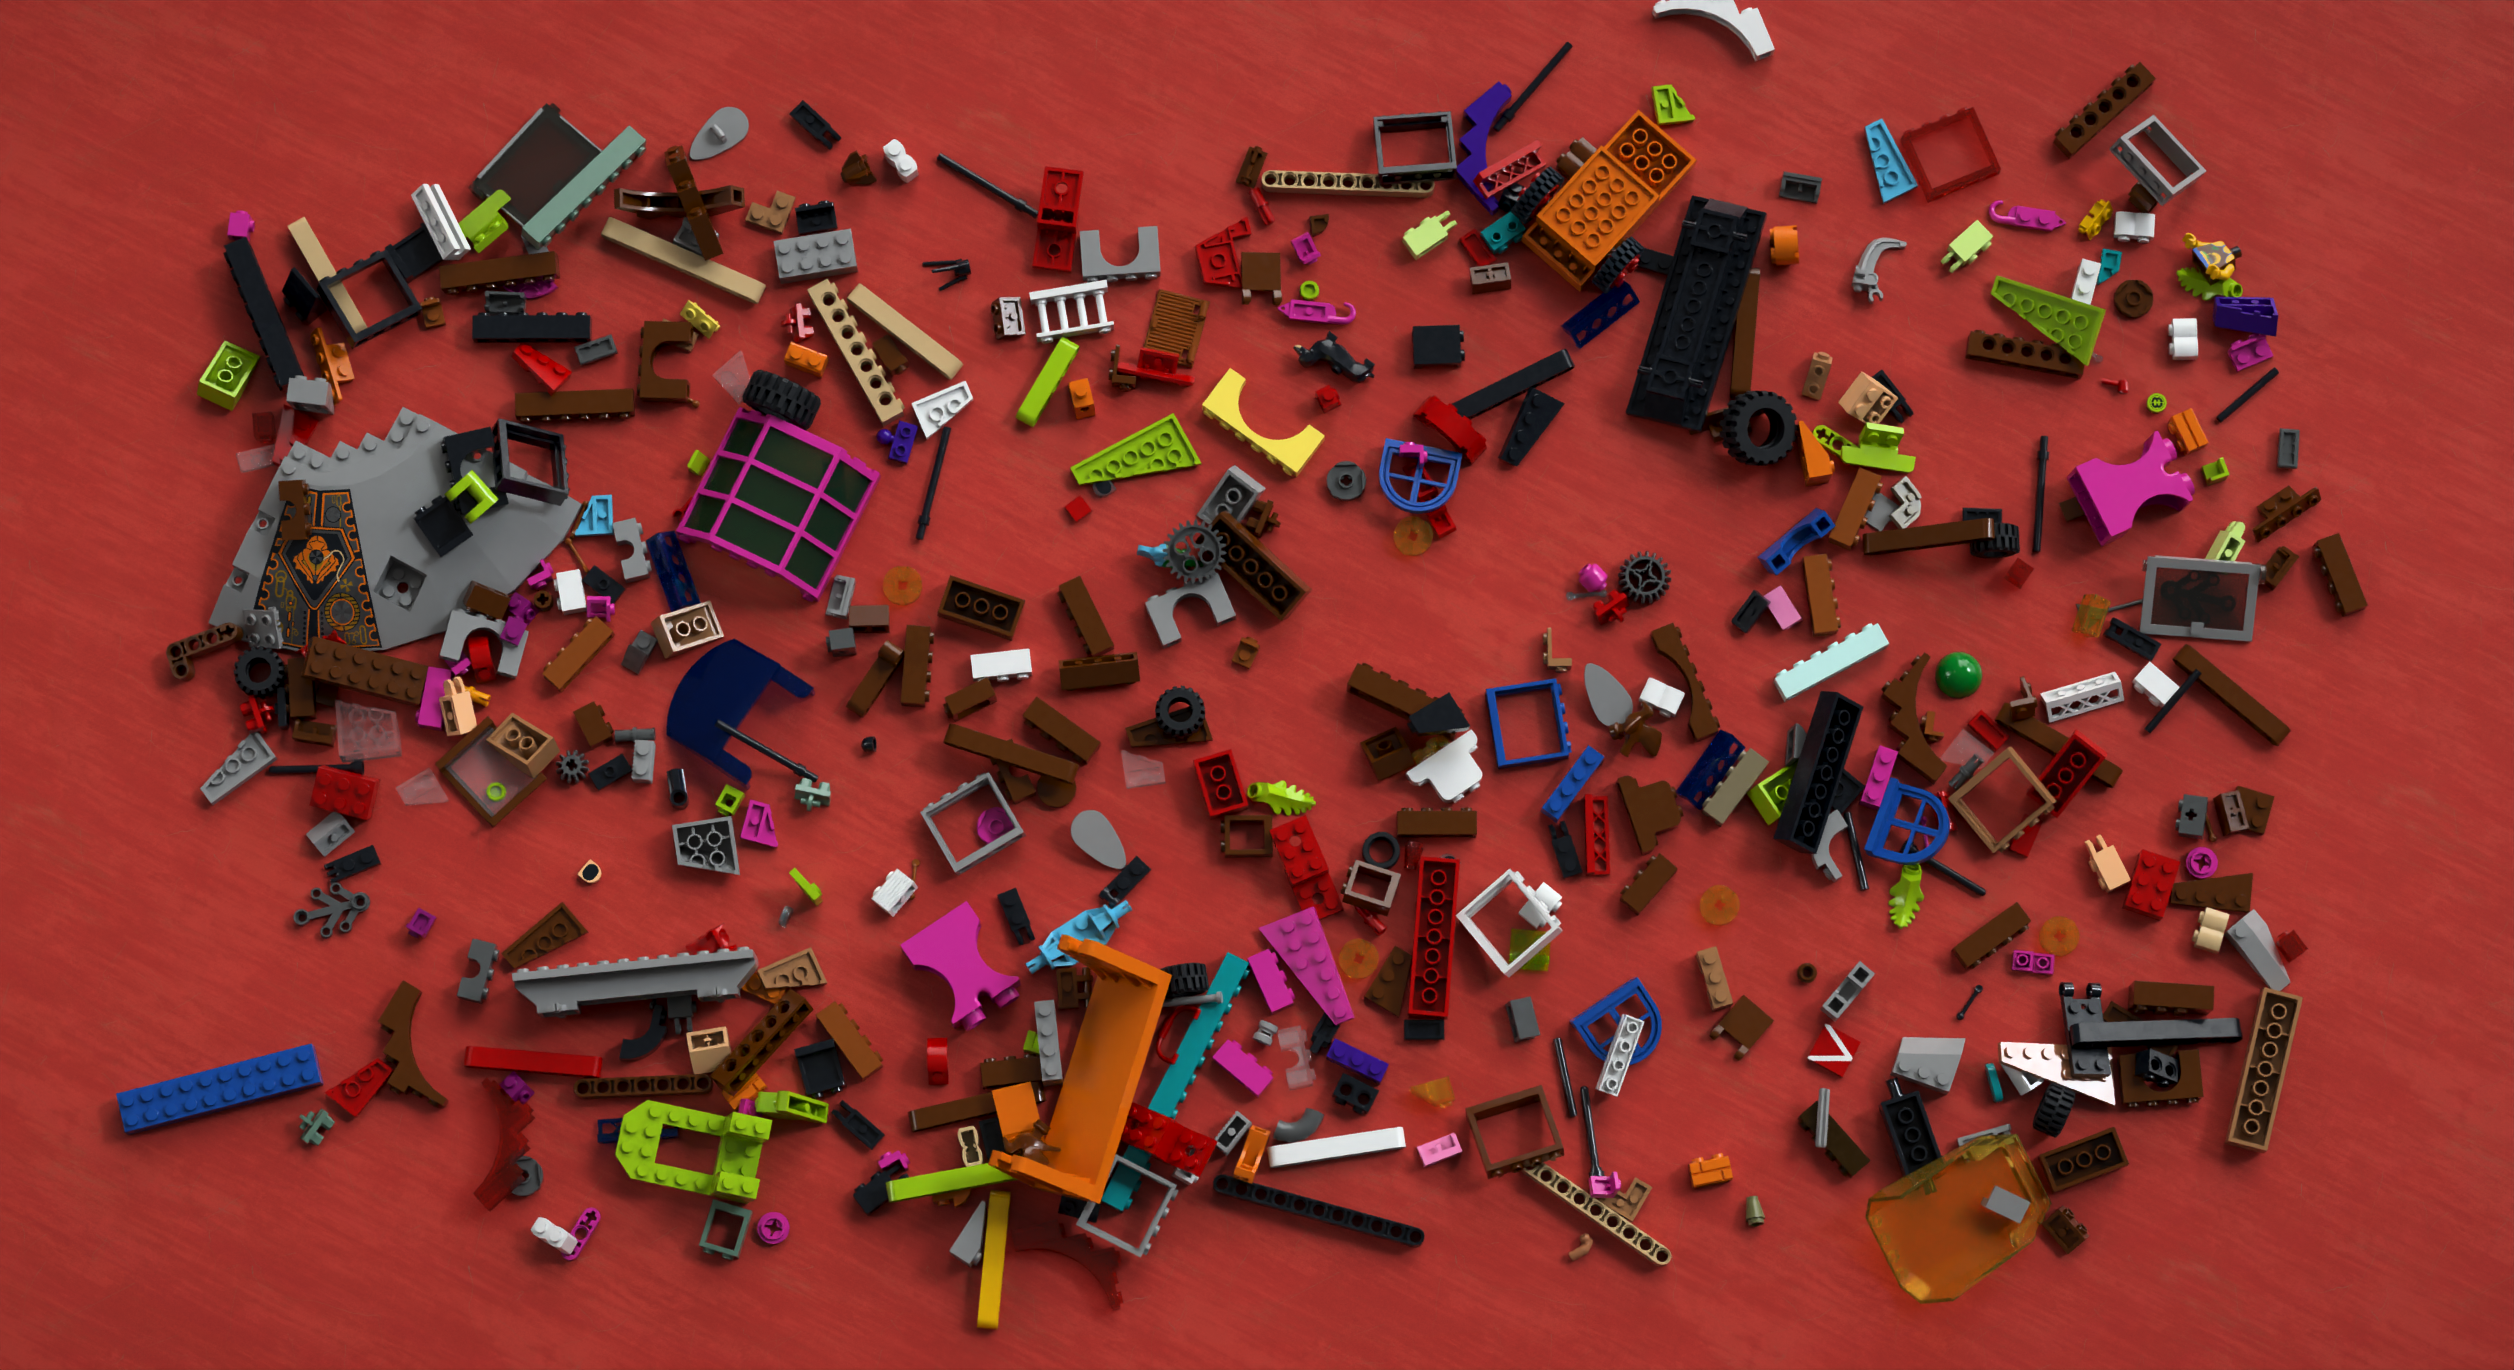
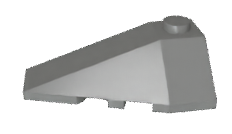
M2254 909L2224 933V936L2269 989L2281 991L2290 983L2269 928Z

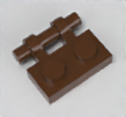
M1076 968L1056 969L1059 1009L1079 1008L1078 1000H1084L1085 1008H1087L1092 994L1091 982L1093 981L1090 968H1082L1083 975H1077ZM1077 982H1083L1084 993H1078Z

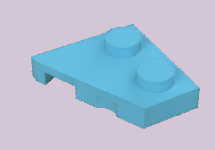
M596 495L591 497L580 525L575 531L576 537L614 535L612 495Z

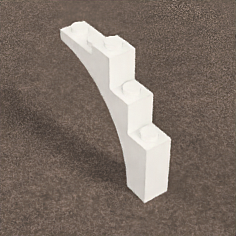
M1661 0L1653 6L1652 13L1655 19L1667 15L1690 14L1709 18L1726 26L1748 47L1755 61L1774 54L1775 48L1758 8H1747L1739 14L1734 0Z

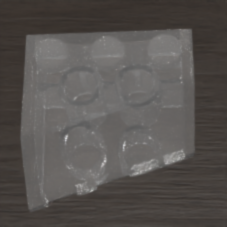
M335 700L339 757L343 763L354 762L355 760L365 761L402 756L401 737L395 711L375 707L369 708L360 706V704H349Z

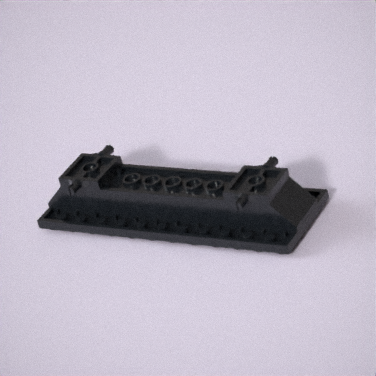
M1692 195L1685 220L1682 223V230L1643 358L1638 366V374L1626 410L1627 415L1702 433L1767 213L1748 209L1745 206Z

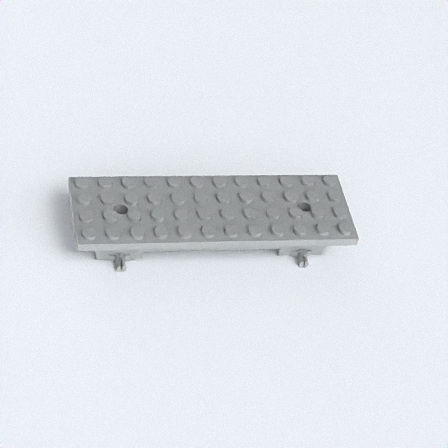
M738 947L737 951L718 949L717 953L698 951L697 955L678 953L677 957L658 955L657 959L638 957L637 961H629V959L625 958L618 959L617 963H609V961L605 960L598 961L597 965H589V963L585 962L578 963L577 967H569L568 964L557 965V969H549L548 966L537 967V971H529L528 968L517 969V973H512V980L515 983V988L537 1006V1013L541 1018L559 1017L564 1019L567 1015L581 1014V1006L696 994L700 1002L718 1001L723 1003L728 999L740 998V989L758 969L759 962L753 949Z

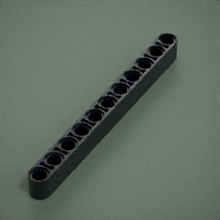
M1218 1175L1213 1181V1188L1216 1193L1410 1247H1419L1424 1241V1232L1417 1227L1257 1183L1251 1184L1227 1175ZM1221 1179L1226 1180L1228 1183L1227 1188L1223 1190L1219 1189L1216 1185ZM1244 1185L1247 1188V1192L1239 1195L1236 1192V1187ZM1258 1190L1265 1191L1267 1196L1264 1200H1258L1255 1197V1193ZM1278 1195L1284 1196L1286 1199L1285 1204L1277 1205L1274 1201L1275 1197ZM1296 1201H1302L1305 1204V1208L1298 1211L1293 1205ZM1316 1206H1321L1324 1209V1214L1316 1216L1313 1213V1209ZM1336 1211L1342 1212L1343 1220L1335 1221L1332 1217L1333 1213ZM1356 1216L1363 1220V1224L1359 1227L1352 1224V1219ZM1373 1222L1381 1223L1382 1230L1374 1232L1371 1229V1224ZM1398 1227L1402 1234L1399 1237H1393L1390 1230ZM1414 1232L1419 1233L1421 1236V1240L1417 1243L1410 1240V1235Z

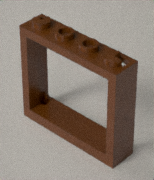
M1542 1085L1465 1108L1466 1117L1488 1179L1497 1176L1500 1178L1510 1172L1517 1173L1523 1170V1168L1529 1166L1536 1167L1541 1165L1542 1162L1548 1160L1556 1161V1158L1564 1156V1147ZM1540 1101L1555 1145L1491 1164L1476 1121Z

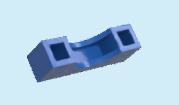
M1815 508L1757 558L1767 572L1777 576L1791 564L1792 557L1799 549L1813 540L1822 538L1836 525L1824 510Z
M1588 745L1544 804L1541 812L1557 823L1585 783L1601 765L1604 756Z

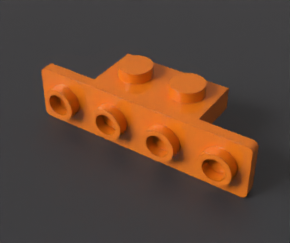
M319 327L311 333L310 340L315 348L316 361L320 365L321 378L327 379L326 382L331 384L333 403L336 406L342 401L338 383L351 382L355 378L344 342L326 345L322 328Z

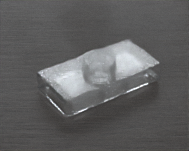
M272 444L236 453L241 473L274 466L272 460L275 445Z

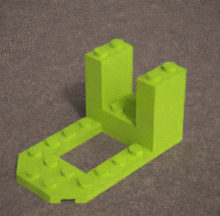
M646 1100L623 1115L615 1156L630 1179L748 1204L757 1197L760 1179L755 1178L762 1144L769 1140L773 1120L732 1112L725 1117ZM663 1124L721 1137L713 1175L655 1163Z

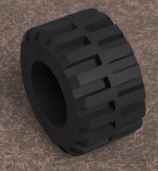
M1994 523V540L1970 543L1971 555L1979 558L2013 556L2020 552L2019 527L2009 523Z
M259 646V648L251 647L250 651H243L245 654L243 656L239 655V661L235 662L234 665L236 668L234 675L236 676L237 684L247 695H254L256 699L257 697L265 699V696L272 697L274 692L277 693V688L283 687L285 684L283 682L286 679L283 661L276 652H273L270 648L265 649L263 646ZM258 663H267L271 667L270 676L263 682H252L249 677L252 667Z
M1174 686L1172 687L1173 689H1167L1164 694L1160 695L1155 709L1156 721L1165 734H1170L1173 738L1178 736L1179 739H1182L1184 736H1192V733H1197L1199 727H1202L1203 720L1205 719V707L1200 695L1197 692L1195 693L1192 688L1186 689L1185 686H1181V688ZM1177 702L1188 704L1192 709L1191 717L1185 722L1172 720L1168 714L1171 705Z
M1184 963L1160 969L1172 975L1165 998L1189 997L1209 990L1205 964Z
M2052 1082L2047 1087L2033 1120V1129L2056 1138L2061 1133L2075 1100V1092Z

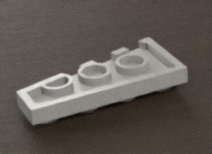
M258 732L251 733L245 740H242L237 750L227 757L222 767L217 769L200 789L210 803L215 805L276 761L277 757Z

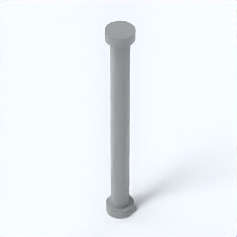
M1220 991L1210 995L1165 999L1162 1007L1210 1002L1220 1004L1223 1003V994Z

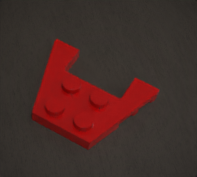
M1244 217L1232 226L1230 225L1218 234L1216 233L1195 246L1204 284L1242 289V275L1233 239L1252 234L1248 217Z

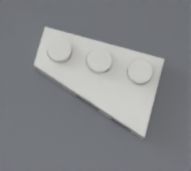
M963 381L913 402L912 407L926 439L928 440L972 402L973 396L966 381Z

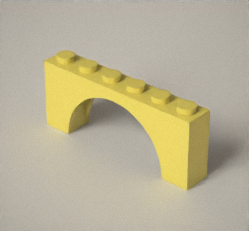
M1229 368L1202 404L1203 413L1210 419L1215 418L1220 421L1219 425L1225 430L1231 429L1236 433L1235 436L1243 442L1246 440L1252 444L1250 447L1256 452H1263L1271 463L1281 465L1285 473L1290 476L1293 474L1297 477L1323 443L1325 435L1311 425H1308L1298 435L1283 440L1267 439L1254 433L1243 421L1238 406L1239 396L1246 384V379Z

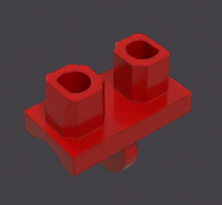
M801 303L795 304V307L790 309L791 313L785 314L786 320L781 321V327H787V333H793L794 343H800L803 339L811 338L814 335L813 327L804 326L803 320L811 319L812 313L811 308L802 307Z
M1616 589L1607 595L1611 602L1605 605L1601 600H1598L1592 605L1597 620L1601 625L1608 620L1612 623L1616 619L1622 623L1624 621L1622 615L1627 612L1625 608L1630 606L1624 592L1621 594Z
M254 695L248 696L249 701L239 705L244 717L254 713L255 718L245 722L249 733L260 731L261 734H265L267 730L262 717H265L267 722L271 721V715L275 712L274 707L267 706L266 702H261L262 708L259 709Z

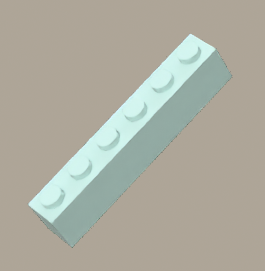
M1870 623L1861 629L1862 632L1857 635L1851 633L1844 638L1845 641L1842 643H1832L1827 647V651L1823 653L1818 651L1810 656V660L1806 662L1801 660L1795 663L1793 669L1789 671L1784 669L1778 672L1773 683L1784 702L1887 648L1890 643L1879 624L1872 625Z

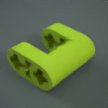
M473 470L444 494L451 502L466 489L479 503L464 516L470 524L499 500Z

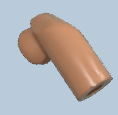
M1589 1234L1581 1235L1580 1247L1569 1252L1572 1261L1589 1253L1593 1244V1239L1590 1238Z

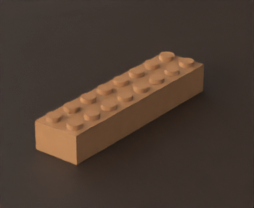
M2266 987L2260 990L2224 1144L2259 1153L2267 1151L2303 997Z

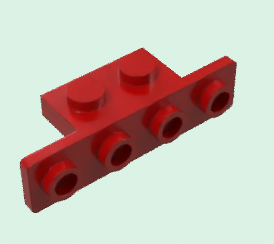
M1144 347L1140 349L1138 365L1119 362L1117 371L1122 375L1131 376L1133 374L1146 380L1153 378L1158 379L1162 383H1178L1182 387L1193 386L1195 376L1176 373L1179 354Z

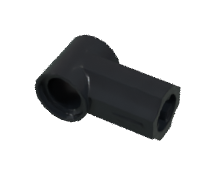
M677 768L667 771L672 806L677 810H683L689 804L684 769ZM679 795L685 797L682 803L674 802L675 798Z

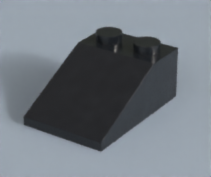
M295 267L292 268L282 289V293L285 296L283 300L289 308L293 306L297 310L295 314L301 322L306 321L310 325L327 309L316 291Z

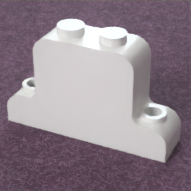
M1471 729L1406 772L1407 779L1412 785L1419 787L1429 782L1439 798L1445 803L1459 802L1464 798V793L1467 791L1473 792L1480 787L1482 771L1470 755V753L1478 748L1476 745L1477 736Z

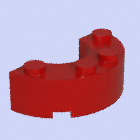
M1429 396L1413 413V416L1427 428L1430 427L1440 433L1452 444L1456 452L1463 453L1462 458L1472 465L1487 449L1486 438L1471 426L1473 423L1466 416L1461 417L1457 413L1456 407L1451 403L1446 405L1437 396Z

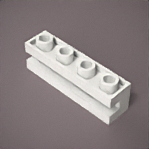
M422 184L411 194L442 259L460 260L471 248L439 184H433L431 187L428 184Z
M1622 1014L1598 1079L1596 1090L1618 1097L1645 1021Z

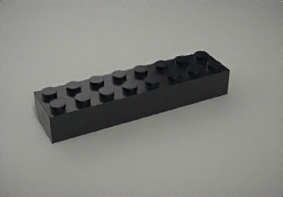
M244 237L224 245L226 252L223 254L230 268H233L230 271L234 281H236L237 286H241L237 288L244 303H248L244 306L251 320L255 321L252 323L255 333L258 335V338H262L259 340L262 350L266 356L269 355L266 360L272 372L276 373L273 376L276 385L280 391L284 390L287 395L289 378H295V375L304 376L253 248L248 239Z
M1820 692L1773 839L1799 853L1817 854L1861 717L1862 705L1838 692Z

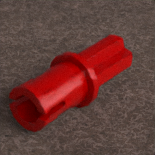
M1257 187L1250 190L1248 194L1255 205V211L1259 212L1264 224L1270 225L1274 223L1275 218L1268 206L1269 202H1266L1260 188Z
M1354 906L1364 918V923L1368 924L1377 936L1382 935L1387 930V927L1377 917V913Z

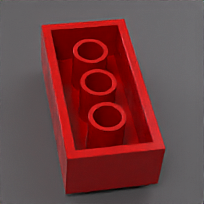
M2077 729L2037 777L2057 801L2053 804L2054 809L2050 812L2056 818L2060 816L2108 754ZM2031 785L2026 795L2042 806L2046 803L2045 799Z

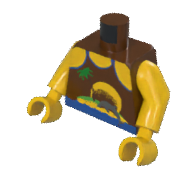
M2186 233L2182 239L2183 242H2186L2185 247L2187 249L2192 248V262L2210 286L2220 280L2227 281L2235 271V259L2242 256L2238 246L2228 249L2222 241L2214 243L2201 242L2196 240V237L2191 233Z

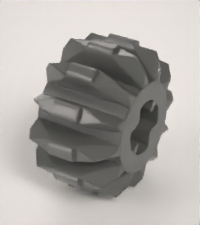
M567 750V757H564L562 754L559 756L562 762H556V765L560 767L556 772L557 774L562 773L561 780L567 778V782L571 784L574 778L576 783H579L578 777L581 776L585 779L586 776L583 772H589L590 770L588 767H585L589 764V761L583 760L585 757L583 753L578 756V751L574 750L573 755H571L570 751ZM571 763H575L577 766L576 769L573 768V771L568 767L569 764L572 766Z

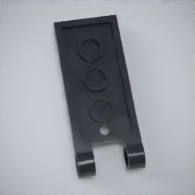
M2061 982L2059 984V996L2072 1077H2109L2111 1075L2108 1048H2073L2069 1029L2071 1025L2077 1023L2104 1022L2100 1000L2102 993L2100 983L2087 984L2086 995L2088 999H2073L2074 985L2072 982Z

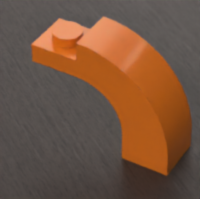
M1254 1125L1251 1126L1233 1178L1253 1183L1271 1131Z

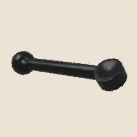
M1981 985L1975 987V992L1961 1013L1956 1015L1958 1020L1964 1019L1965 1012L1977 994L1982 992L1983 987Z

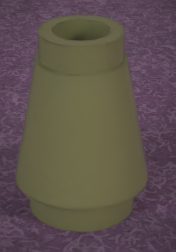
M1758 1196L1747 1197L1746 1222H1748V1226L1757 1227L1763 1225L1765 1215Z

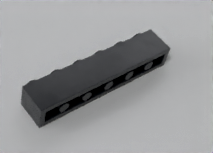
M524 312L517 313V315H509V313H497V315L478 313V315H473L472 339L474 343H587L592 341V318L585 312H577L576 315H568L565 312H558L556 315H548V313L544 312L536 313V315H529Z

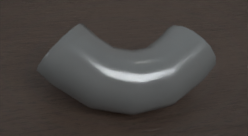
M1306 1108L1301 1119L1296 1122L1289 1123L1279 1120L1273 1138L1285 1142L1305 1140L1316 1132L1324 1118V1114Z

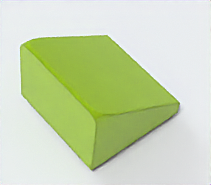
M695 450L687 465L688 470L698 476H702L710 463V459L699 450Z

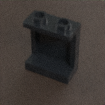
M424 222L420 224L421 227L394 246L389 244L385 247V250L388 251L408 284L443 261Z
M1460 325L1413 326L1414 369L1435 365H1457V367H1461V361H1465V351L1461 350L1460 342H1464V331H1460Z
M439 495L431 501L433 505L426 509L423 506L414 512L416 516L413 519L439 556L442 557L473 536V533L459 513L456 512L446 496L442 497Z
M833 1039L794 1049L807 1097L817 1099L823 1097V1093L831 1091V1094L843 1091L842 1088L846 1087Z

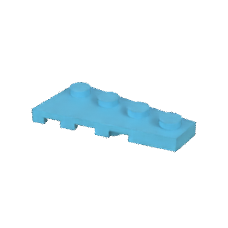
M1883 119L1865 126L1864 130L1883 204L1917 188L1918 184Z

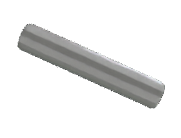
M1826 1088L1819 1090L1815 1146L1819 1148H1825L1827 1145L1830 1090Z

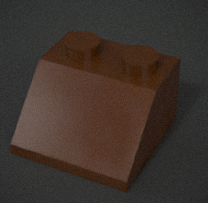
M1396 727L1360 742L1367 760L1379 781L1415 765L1409 747Z

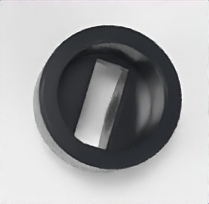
M875 736L866 737L862 740L861 746L864 751L876 752L877 742Z

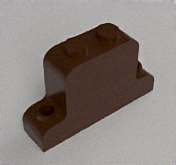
M1631 776L1620 777L1616 782L1641 855L1643 856L1651 853L1655 846L1658 845L1656 835L1677 828L1684 814L1681 806L1676 804V790L1674 786L1670 787L1668 782L1659 781L1639 787L1636 778Z

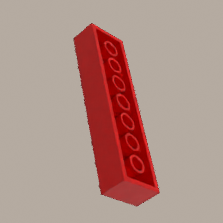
M1420 856L1407 1017L1448 1019L1460 859Z

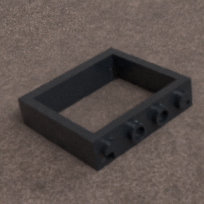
M1451 111L1373 117L1379 185L1457 180ZM1446 129L1449 162L1384 167L1381 132Z
M387 250L382 252L376 251L370 255V258L366 260L360 259L348 269L346 267L336 272L337 275L331 278L329 276L324 277L319 281L320 283L317 287V292L352 349L420 315L422 310L421 305ZM383 261L408 302L409 307L355 333L329 288Z
M498 418L491 429L495 446L492 447L495 490L561 506L564 500L568 498L570 488H568L569 474L566 469L567 458H565L566 445H564L563 434ZM507 439L550 450L554 487L510 476Z

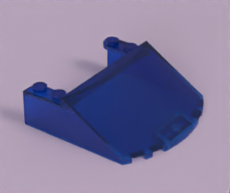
M732 639L708 651L685 674L670 704L667 717V736L748 790L750 788L749 781L752 777V771L749 766L723 750L732 736L715 727L716 720L719 719L738 729L771 681H774L798 698H806L809 695L814 696L815 690L814 687L782 667L781 664L740 641Z

